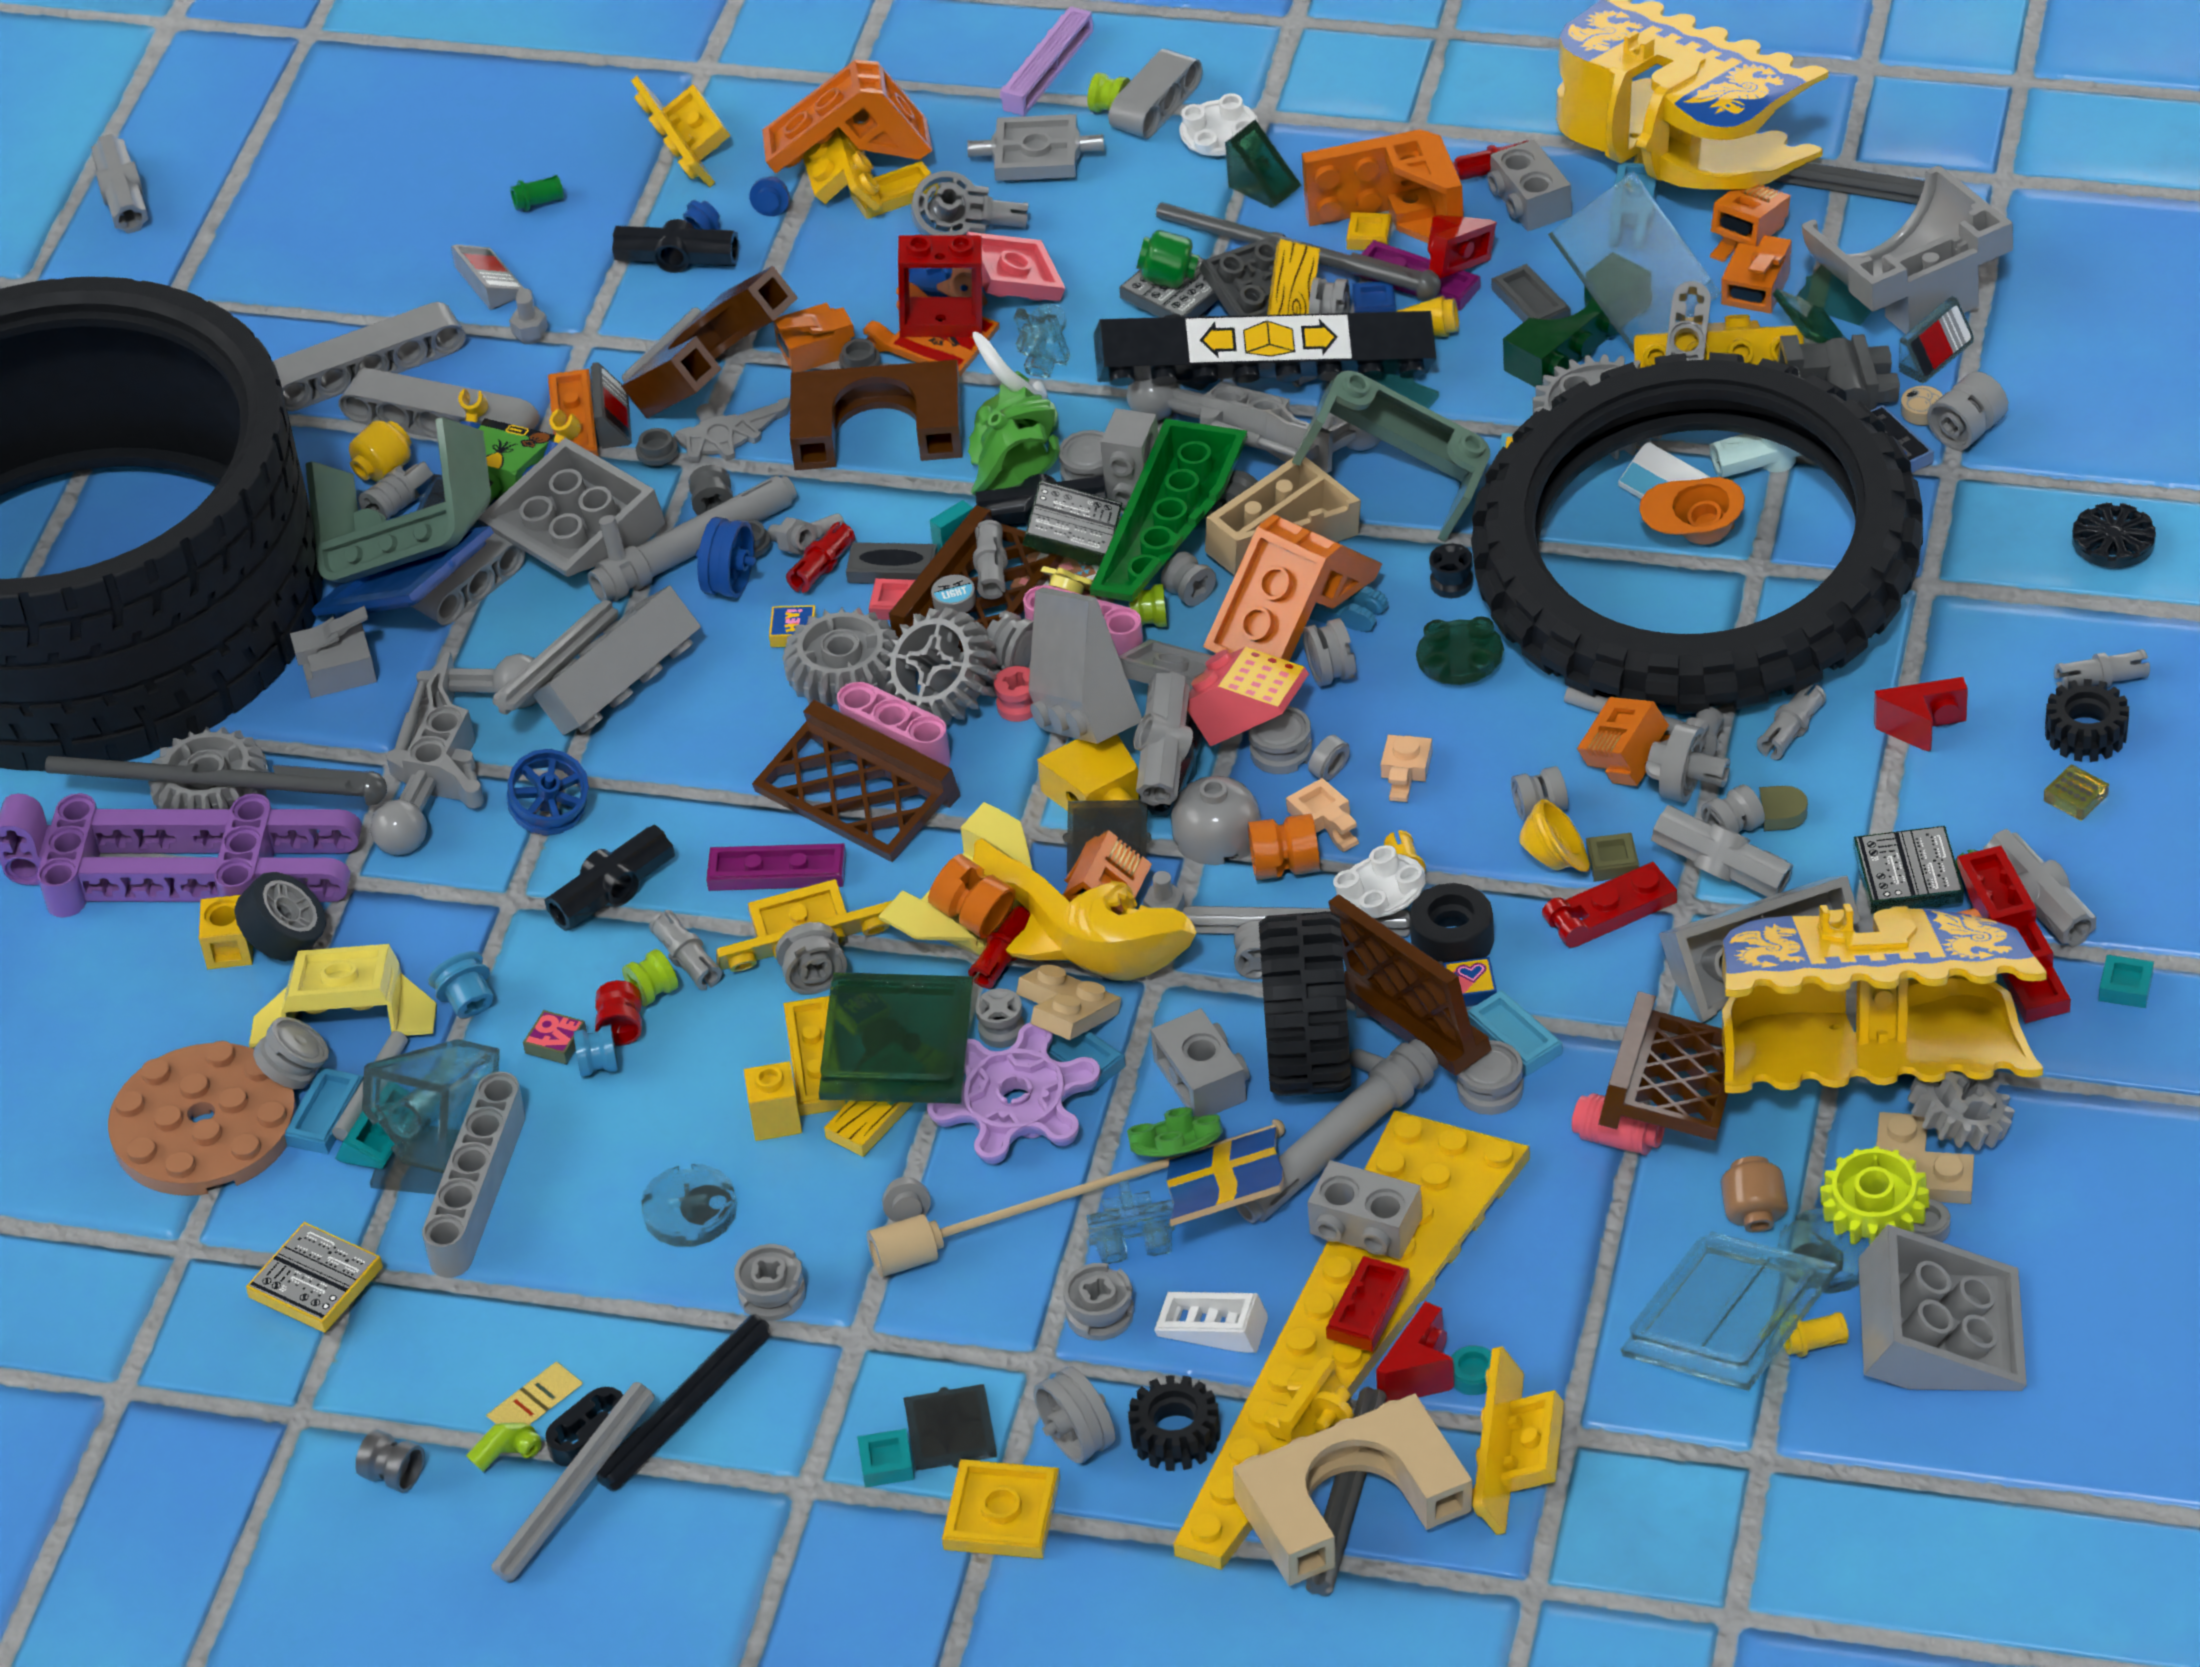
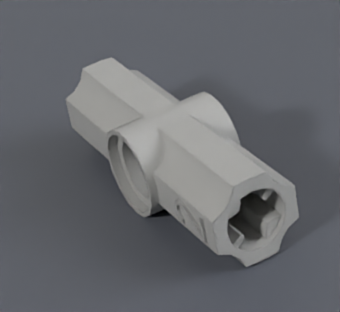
M113 134L100 136L97 143L91 147L104 205L109 206L115 228L122 229L127 234L140 231L141 226L148 220L135 162L130 161L124 139H118Z
M1175 672L1156 673L1149 680L1145 715L1140 720L1133 739L1134 748L1141 751L1136 792L1141 796L1140 801L1152 806L1158 804L1170 805L1177 799L1181 762L1188 754L1193 739L1192 729L1185 726L1190 686L1186 684L1185 676Z
M1671 805L1666 806L1653 828L1651 841L1657 843V845L1694 861V866L1728 882L1734 880L1767 897L1782 893L1791 877L1794 865L1787 862V860L1749 844L1751 840L1716 823L1710 825Z
M2004 829L1994 834L1990 842L1983 847V850L2002 845L2036 906V916L2062 944L2067 943L2074 947L2085 942L2088 935L2096 929V916L2071 891L2068 877L2061 865L2055 860L2044 862L2016 832L2011 833L2008 829Z

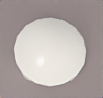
M1232 93L1223 95L1220 100L1186 106L1181 112L1182 122L1179 127L1181 140L1189 149L1199 154L1210 156L1233 154L1246 148L1255 139L1259 129L1256 114L1248 106L1243 105L1241 96Z
M1383 845L1373 849L1369 858L1355 864L1350 870L1338 873L1333 880L1337 895H1341L1375 919L1392 915L1408 907L1420 896L1426 881L1425 871L1417 860L1397 854L1392 846Z

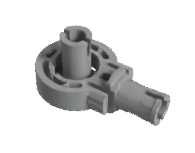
M940 171L927 176L917 186L911 203V215L915 226L923 235H967V232L985 234V228L989 224L1025 229L1028 203L992 200V197L988 196L989 187L974 186L967 177L956 172ZM940 183L937 194L928 203L929 198L935 194L936 187L935 185L931 187L926 195L923 193L924 190L933 184ZM921 215H924L926 221H927L929 224H931L932 222H934V223L936 224L935 229H933L932 227H930V226L924 221V219L922 218Z
M1709 707V709L1699 711L1696 718L1691 717L1685 723H1678L1672 730L1668 740L1661 743L1655 741L1652 744L1645 771L1651 778L1659 780V793L1662 798L1686 803L1691 798L1698 780L1716 784L1720 787L1725 786L1730 772L1728 767L1731 761L1728 758L1714 756L1718 748L1716 735L1724 726L1721 724L1724 722V717L1717 709Z

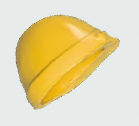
M1541 799L1534 805L1533 810L1526 818L1520 831L1519 843L1534 858L1552 870L1558 871L1566 867H1573L1581 872L1589 871L1590 863L1584 842L1576 827L1559 807L1547 799Z

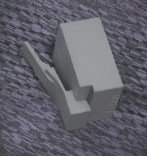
M365 606L335 620L331 617L316 627L290 633L298 666H303L311 698L377 682L362 622L368 620Z

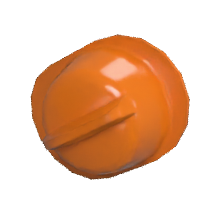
M1722 477L1670 481L1658 484L1647 490L1641 498L1639 512L1643 521L1651 529L1663 534L1682 535L1688 541L1698 545H1709L1722 540L1735 527L1734 521L1744 509L1745 496L1739 485L1732 480Z

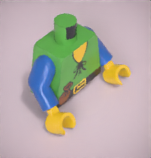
M463 389L458 396V402L466 413L465 421H460V423L483 430L491 491L489 505L494 499L500 498L564 438L574 439L581 431L579 420L573 414H570L566 423V414L561 409L555 410L549 419V424L556 432V435L486 418L480 424L477 423L478 417L483 416L488 409V401L481 390H479L477 402L473 405H469L470 393L467 389Z

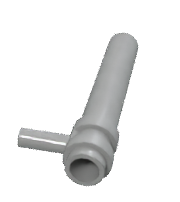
M773 476L638 547L628 546L624 548L615 516H603L599 519V525L608 557L597 562L594 569L588 572L589 584L600 601L610 599L618 601L626 597L630 589L639 590L651 584L653 577L695 556L697 549L700 548L706 525L711 518L721 517L727 518L729 521L755 520L761 522L791 506L792 500L797 497L796 489L787 476H782L781 478Z
M1413 1039L1409 1043H1401L1387 1058L1359 1048L1354 1049L1350 1054V1064L1353 1067L1369 1072L1368 1079L1278 1157L1284 1172V1183L1281 1192L1237 1205L1236 1208L1240 1215L1250 1223H1255L1258 1220L1265 1221L1327 1166L1329 1160L1333 1161L1393 1107L1403 1106L1413 1097L1415 1088L1421 1089L1433 1079V1072L1438 1068V1060L1432 1050L1425 1043L1417 1039Z

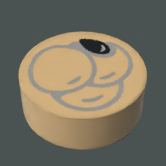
M1916 386L1906 390L1901 397V414L1903 418L1915 425H1929L1927 411L1943 394L1929 386Z

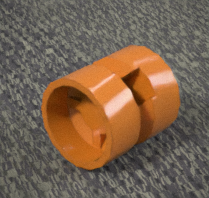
M1312 813L1288 816L1283 824L1280 825L1274 819L1248 822L1249 845L1255 880L1281 877L1285 869H1290L1294 875L1320 872L1318 843Z
M958 854L948 861L935 878L928 895V903L950 918L959 915V924L984 939L1000 926L1009 913L1015 899V889L993 874L984 877V869L963 854Z

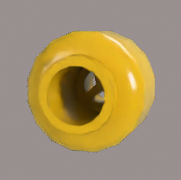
M373 421L349 443V454L352 459L350 466L352 470L363 480L371 479L378 482L395 467L400 465L403 468L410 461L411 457L410 437L400 425L393 421Z

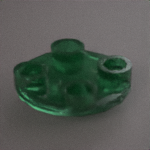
M1479 616L1472 620L1458 619L1446 622L1436 619L1428 622L1424 626V637L1419 641L1416 651L1418 666L1428 678L1442 684L1463 685L1477 682L1491 674L1501 663L1504 647L1501 636L1494 630L1493 621L1487 617Z

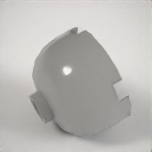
M1216 775L1202 777L1189 783L1178 795L1171 814L1173 840L1178 843V850L1184 857L1196 863L1208 865L1225 864V857H1232L1238 854L1239 860L1250 854L1248 822L1261 820L1257 800L1243 783L1231 777Z

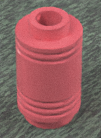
M1591 1093L1588 1097L1581 1096L1578 1099L1572 1116V1131L1579 1134L1581 1140L1600 1143L1601 1145L1642 1155H1648L1652 1147L1658 1148L1660 1146L1665 1127L1621 1116L1617 1129L1598 1125L1605 1096Z

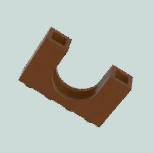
M772 265L719 295L622 384L621 387L646 418L659 413L697 393L722 369L715 361L719 355L745 336L773 322L798 297Z
M945 360L791 372L790 444L794 470L837 467V434L841 426L858 413L878 408L902 411L916 421L920 461L963 458L961 386L958 361Z

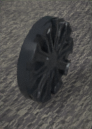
M2112 503L2095 505L2094 509L2090 510L2088 508L2078 515L2076 522L2073 523L2072 544L2076 552L2090 563L2109 568H2122L2135 565L2145 560L2151 554L2155 546L2156 532L2150 516L2144 512H2138L2137 507L2120 503V506H2113Z

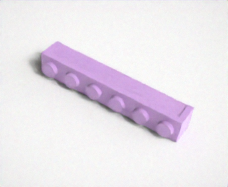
M1070 6L1059 17L1058 22L1052 29H1049L1044 39L1036 45L1031 55L1014 72L1009 82L1001 88L1000 99L1002 100L1004 111L1025 116L1092 34L1093 23L1090 11Z

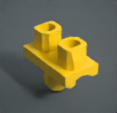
M1321 1357L1312 1370L1295 1369L1288 1379L1287 1390L1292 1399L1288 1405L1272 1403L1264 1414V1422L1271 1436L1286 1440L1289 1444L1296 1438L1308 1437L1333 1427L1343 1419H1353V1410L1347 1403L1351 1395L1336 1377V1363L1334 1359Z

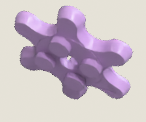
M1031 1022L1021 1027L1015 1044L1003 1051H991L975 1039H963L951 1047L949 1055L954 1066L966 1074V1080L957 1090L940 1093L930 1099L927 1105V1112L929 1117L942 1127H950L965 1122L974 1123L975 1127L980 1130L979 1135L974 1141L975 1152L988 1164H997L1003 1161L1007 1156L1011 1143L1020 1136L1033 1139L1043 1135L1057 1146H1066L1076 1139L1079 1123L1074 1114L1063 1108L1062 1103L1069 1096L1089 1091L1096 1086L1100 1077V1066L1097 1061L1088 1057H1080L1067 1062H1058L1051 1059L1047 1051L1052 1043L1053 1033L1030 1024ZM1014 1089H1022L1027 1092L1021 1097L1012 1099L1011 1103H1008L1007 1098L1003 1097Z

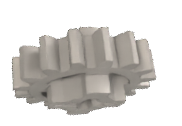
M1950 1071L1946 1073L1944 1080L1934 1083L1924 1082L1916 1077L1910 1087L1911 1092L1908 1096V1101L1915 1104L1911 1111L1912 1114L1925 1118L1922 1127L1924 1129H1937L1936 1132L1940 1140H1951L1953 1138L1956 1146L1962 1148L1964 1142H1969L1975 1150H1980L1983 1143L1991 1148L1995 1147L1998 1139L2003 1140L2012 1124L2011 1118L2015 1113L2013 1108L2007 1106L2011 1099L2010 1096L1997 1093L2000 1085L1997 1081L1987 1083L1986 1079H1971L1959 1071Z

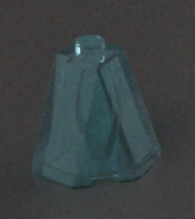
M455 1039L368 1063L364 1066L362 1111L373 1125L377 1122L395 1144L391 1149L401 1163L444 1173L478 1083L487 1074L499 1072L500 1049Z

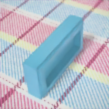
M1502 990L1467 1011L1470 1024L1487 1035L1489 1040L1504 1042L1520 1053L1523 1062V1074L1526 1077L1563 1054L1562 1042Z

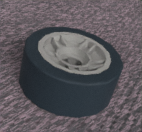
M280 872L263 873L255 879L237 899L234 909L236 923L243 936L263 954L281 961L295 960L298 951L309 950L323 935L326 926L324 909L316 895L299 880Z

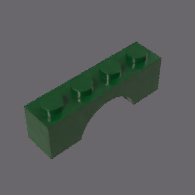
M1610 253L1584 274V309L1574 315L1561 319L1548 320L1529 317L1503 338L1504 371L1536 388L1538 385H1543L1544 375L1554 376V367L1559 366L1568 370L1569 360L1572 359L1578 363L1586 355L1590 356L1594 349L1610 336L1616 335L1625 324L1638 314L1643 313L1650 305L1649 272Z

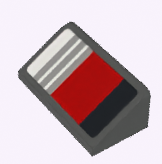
M599 362L592 363L590 367L593 408L599 446L604 449L630 445L632 443L628 394L621 387L622 384Z

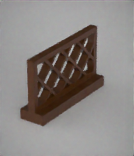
M977 505L972 509L889 612L891 629L895 630L898 638L903 634L900 624H907L911 627L913 625V614H921L926 617L929 608L935 609L931 589L937 580L948 575H962L969 578V574L975 569L973 565V554L977 549L975 528H979L978 524L984 520H992L990 509ZM1001 524L1003 527L1002 540L1011 542L1014 545L1004 548L1007 552V559L1019 557L1022 564L1004 569V581L1008 582L1027 576L1028 582L1021 587L1009 590L1006 588L1005 592L1001 591L1003 595L997 599L977 598L976 595L975 605L966 613L976 612L979 619L974 621L982 624L986 630L992 620L999 621L1001 617H999V614L985 617L983 609L1006 604V611L1020 616L1024 610L1023 598L1025 593L1033 587L1044 585L1050 575L1041 572L1042 567L1056 569L1068 554L1066 543ZM1039 551L1049 554L1045 559L1028 563L1026 555ZM978 576L969 578L974 583L975 590H977ZM959 640L958 648L961 649L960 652H963V646Z
M815 699L803 711L806 722L752 783L755 792L890 862H893L942 804L950 808L961 796L951 768ZM810 739L823 745L824 753L800 758L799 751ZM848 759L858 763V770L834 775L832 763ZM826 765L828 777L803 782L802 770ZM791 772L796 773L797 784L781 788L772 785V782L779 775ZM887 777L892 780L893 788L868 793L867 780ZM861 783L862 795L837 799L836 787ZM830 789L831 802L814 806L806 803L805 794ZM918 794L927 798L921 807L903 811L901 798ZM895 800L896 813L872 818L870 805ZM864 807L865 820L848 824L840 820L839 812ZM899 824L900 831L889 844L875 838L874 830Z
M1338 894L1328 901L1330 911L1340 917L1343 959L1346 967L1344 976L1347 1000L1354 1005L1357 1004L1361 1010L1408 1043L1413 1039L1425 1043L1435 1054L1438 1064L1455 1076L1492 1051L1489 1037L1470 1024L1459 977L1341 895Z
M1638 991L1610 1077L1598 1125L1617 1129L1621 1116L1716 1141L1729 1093H1726L1724 1089L1725 1063L1723 1048L1715 1050L1710 1044L1722 1046V1028L1655 1011L1653 1007L1656 996ZM1662 1030L1675 1033L1678 1036L1668 1037ZM1692 1047L1697 1054L1688 1055L1683 1049ZM1666 1053L1672 1059L1661 1060L1656 1054ZM1712 1065L1717 1072L1708 1073L1703 1067ZM1686 1071L1691 1077L1681 1078L1676 1072ZM1659 1076L1664 1082L1655 1084L1649 1078ZM1706 1089L1711 1095L1702 1097L1696 1090ZM1678 1094L1684 1101L1674 1102L1669 1096ZM1652 1100L1657 1106H1651L1640 1102ZM1699 1113L1706 1120L1692 1117L1689 1114Z

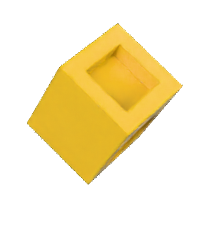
M241 895L206 898L200 901L199 941L207 970L253 965V945L243 936L236 923L234 912L237 899Z
M790 1061L743 1069L755 1141L802 1134Z

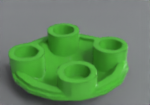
M1190 1107L1171 1109L1164 1114V1121L1156 1124H1138L1127 1130L1130 1150L1138 1155L1158 1158L1175 1157L1197 1151L1215 1141L1223 1133L1219 1115L1193 1116L1192 1108Z

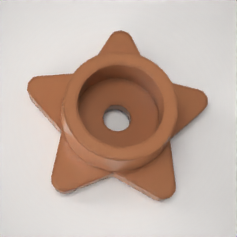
M952 268L951 278L937 284V290L948 297H972L971 269ZM966 285L968 290L962 291L960 286ZM982 291V306H985L988 301Z

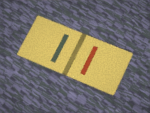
M556 1361L486 1414V1416L495 1424L526 1423L530 1425L581 1386L583 1382Z

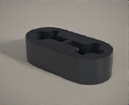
M613 1387L596 1388L550 1424L545 1437L550 1458L554 1463L566 1467L570 1465L608 1416V1412L612 1411L622 1398L623 1394L620 1390Z

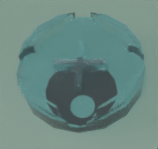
M691 1164L692 1169L679 1171V1166L667 1169L653 1178L643 1191L641 1200V1212L647 1231L658 1241L675 1247L698 1246L711 1242L725 1233L736 1217L738 1203L731 1180L720 1170L704 1164Z
M1823 1208L1806 1210L1796 1216L1795 1222L1791 1223L1788 1227L1786 1224L1780 1231L1777 1258L1782 1272L1794 1284L1808 1291L1826 1294L1849 1291L1860 1284L1858 1258L1869 1246V1238L1862 1237L1855 1245L1851 1244L1850 1232L1848 1230L1840 1235L1834 1233L1833 1221H1825L1823 1218Z

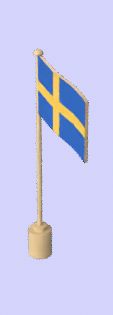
M1273 1119L1270 1126L1206 1145L1188 1154L1161 1159L941 1229L935 1220L928 1222L924 1214L867 1231V1242L871 1258L880 1277L895 1274L936 1261L938 1259L937 1250L944 1248V1237L1168 1168L1166 1181L1174 1204L1173 1214L1170 1218L1171 1226L1279 1193L1283 1188L1284 1172L1276 1153L1277 1138L1284 1134L1285 1125L1282 1121Z

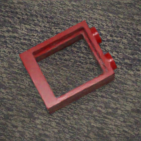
M898 235L899 337H973V332L982 334V235ZM909 268H971L972 297H910Z

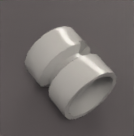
M1974 371L1967 374L1953 386L1951 391L1945 393L1930 406L1927 411V420L1930 429L1938 440L1951 449L1963 450L1980 438L1985 430L1990 429L2005 416L2008 411V399L2006 393L1995 379L1983 372Z

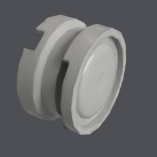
M1321 278L1313 279L1310 291L1309 314L1349 313L1350 286L1348 279H1336L1335 283L1327 282L1326 279Z
M1084 430L1073 433L1062 441L1059 446L1061 481L1103 476L1104 479L1100 444L1104 432Z
M1006 610L1000 612L999 617L1001 619L999 621L992 620L986 630V635L995 644V647L990 652L995 654L999 661L991 666V668L1003 670L1012 666H1024L1030 669L1033 621L1027 618L1021 619L1019 615Z
M1340 618L1327 621L1324 627L1317 628L1315 625H1310L1303 628V642L1307 661L1318 686L1332 684L1333 678L1340 677L1341 680L1355 677L1354 653L1350 652L1349 647L1351 640Z
M1288 706L1282 715L1249 729L1250 757L1254 765L1262 771L1271 774H1289L1298 771V765L1301 763L1308 764L1312 756L1311 723L1307 715L1298 708Z
M808 922L795 926L780 938L775 949L778 964L782 967L786 984L792 991L800 994H817L830 989L843 978L847 969L846 957L839 946L836 932L830 926L821 922Z
M280 1017L273 1021L267 1030L266 1036L258 1042L254 1048L253 1056L262 1072L274 1082L291 1089H304L307 1083L310 1084L315 1077L316 1071L328 1059L329 1050L320 1034L309 1025L290 1017Z
M1489 1040L1492 1051L1458 1074L1457 1093L1460 1102L1467 1109L1478 1114L1495 1115L1507 1112L1522 1099L1524 1089L1522 1078L1523 1062L1520 1053L1511 1045L1501 1041Z
M766 1244L748 1250L738 1259L734 1268L735 1282L738 1289L739 1304L748 1315L756 1314L761 1319L773 1321L792 1315L802 1306L806 1297L805 1282L801 1261H798L794 1251L786 1246Z
M1092 1263L1081 1266L1073 1271L1065 1281L1063 1297L1066 1305V1319L1069 1327L1078 1336L1088 1340L1103 1341L1117 1337L1126 1331L1132 1323L1134 1316L1132 1286L1128 1275L1123 1270H1112L1109 1268V1263Z

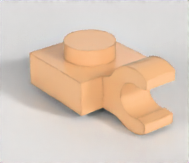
M1399 735L1387 736L1380 765L1381 778H1389L1388 781L1392 784L1389 801L1408 802L1412 780L1426 782L1433 753L1432 738Z
M1323 778L1286 797L1287 811L1292 816L1312 813L1316 833L1325 828L1332 842L1340 851L1345 852L1359 844L1358 839L1350 832V830L1357 827V823L1350 816L1349 800Z

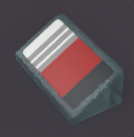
M1953 296L1948 298L1900 338L1899 372L1920 383H1925L1973 343L1972 330L1957 298Z

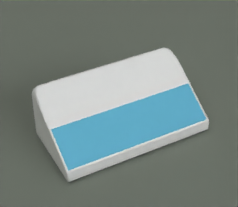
M1647 442L1640 448L1619 479L1618 486L1641 499L1647 490L1661 483L1711 477L1652 443Z

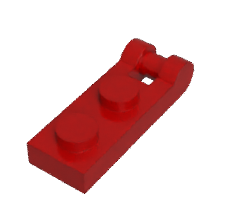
M1650 862L1566 900L1561 897L1553 898L1543 907L1542 916L1551 927H1558V935L1565 945L1574 948L1677 903V889L1654 862Z

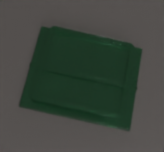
M834 972L830 987L820 1069L819 1100L962 1104L973 976Z

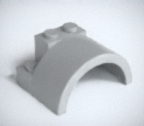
M1935 166L1925 171V182L1921 197L1906 223L1891 238L1871 250L1858 254H1845L1818 231L1815 219L1802 224L1804 241L1811 255L1849 287V292L1872 312L1885 308V317L1908 337L1927 330L1954 306H1958L1961 314L1979 307L1978 265L1989 262L2013 250V223L1941 166Z

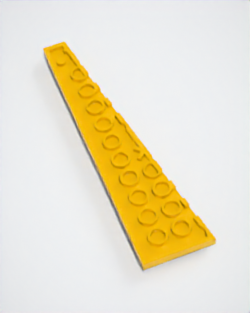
M1394 1110L1364 1170L1421 1185L1422 1219L1401 1260L1382 1254H1372L1365 1249L1341 1242L1327 1241L1173 1543L1176 1557L1220 1570L1224 1568L1253 1529L1234 1498L1233 1466L1243 1463L1251 1456L1263 1455L1288 1445L1286 1440L1270 1435L1264 1422V1414L1272 1403L1284 1405L1290 1403L1292 1399L1287 1390L1288 1379L1295 1369L1312 1370L1321 1357L1332 1358L1336 1363V1377L1347 1388L1352 1397L1416 1312L1417 1305L1424 1301L1434 1288L1437 1275L1447 1262L1451 1264L1461 1252V1243L1471 1230L1476 1231L1485 1219V1211L1495 1198L1500 1199L1529 1161L1530 1146ZM1363 1256L1408 1268L1410 1274V1281L1373 1352L1326 1338V1326Z

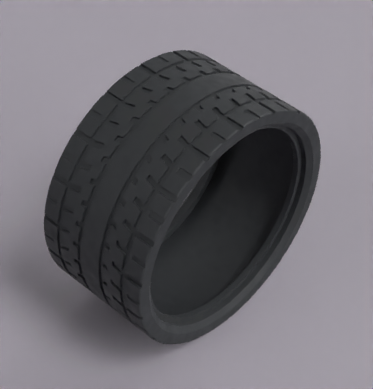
M118 277L48 279L0 289V495L48 477L79 470L116 466H145L173 469L207 479L217 484L212 493L184 520L158 537L126 553L87 567L62 573L27 578L0 579V768L46 771L45 762L48 756L126 761L151 754V752L160 748L171 747L173 738L186 739L188 738L189 731L194 735L204 732L206 727L209 729L225 720L230 714L236 713L265 690L282 673L284 666L289 664L295 656L290 633L310 629L314 623L316 616H314L311 609L321 601L323 577L317 568L316 540L310 505L277 369L262 342L254 336V333L243 322L232 316L225 309L210 301H205L200 296L159 283Z

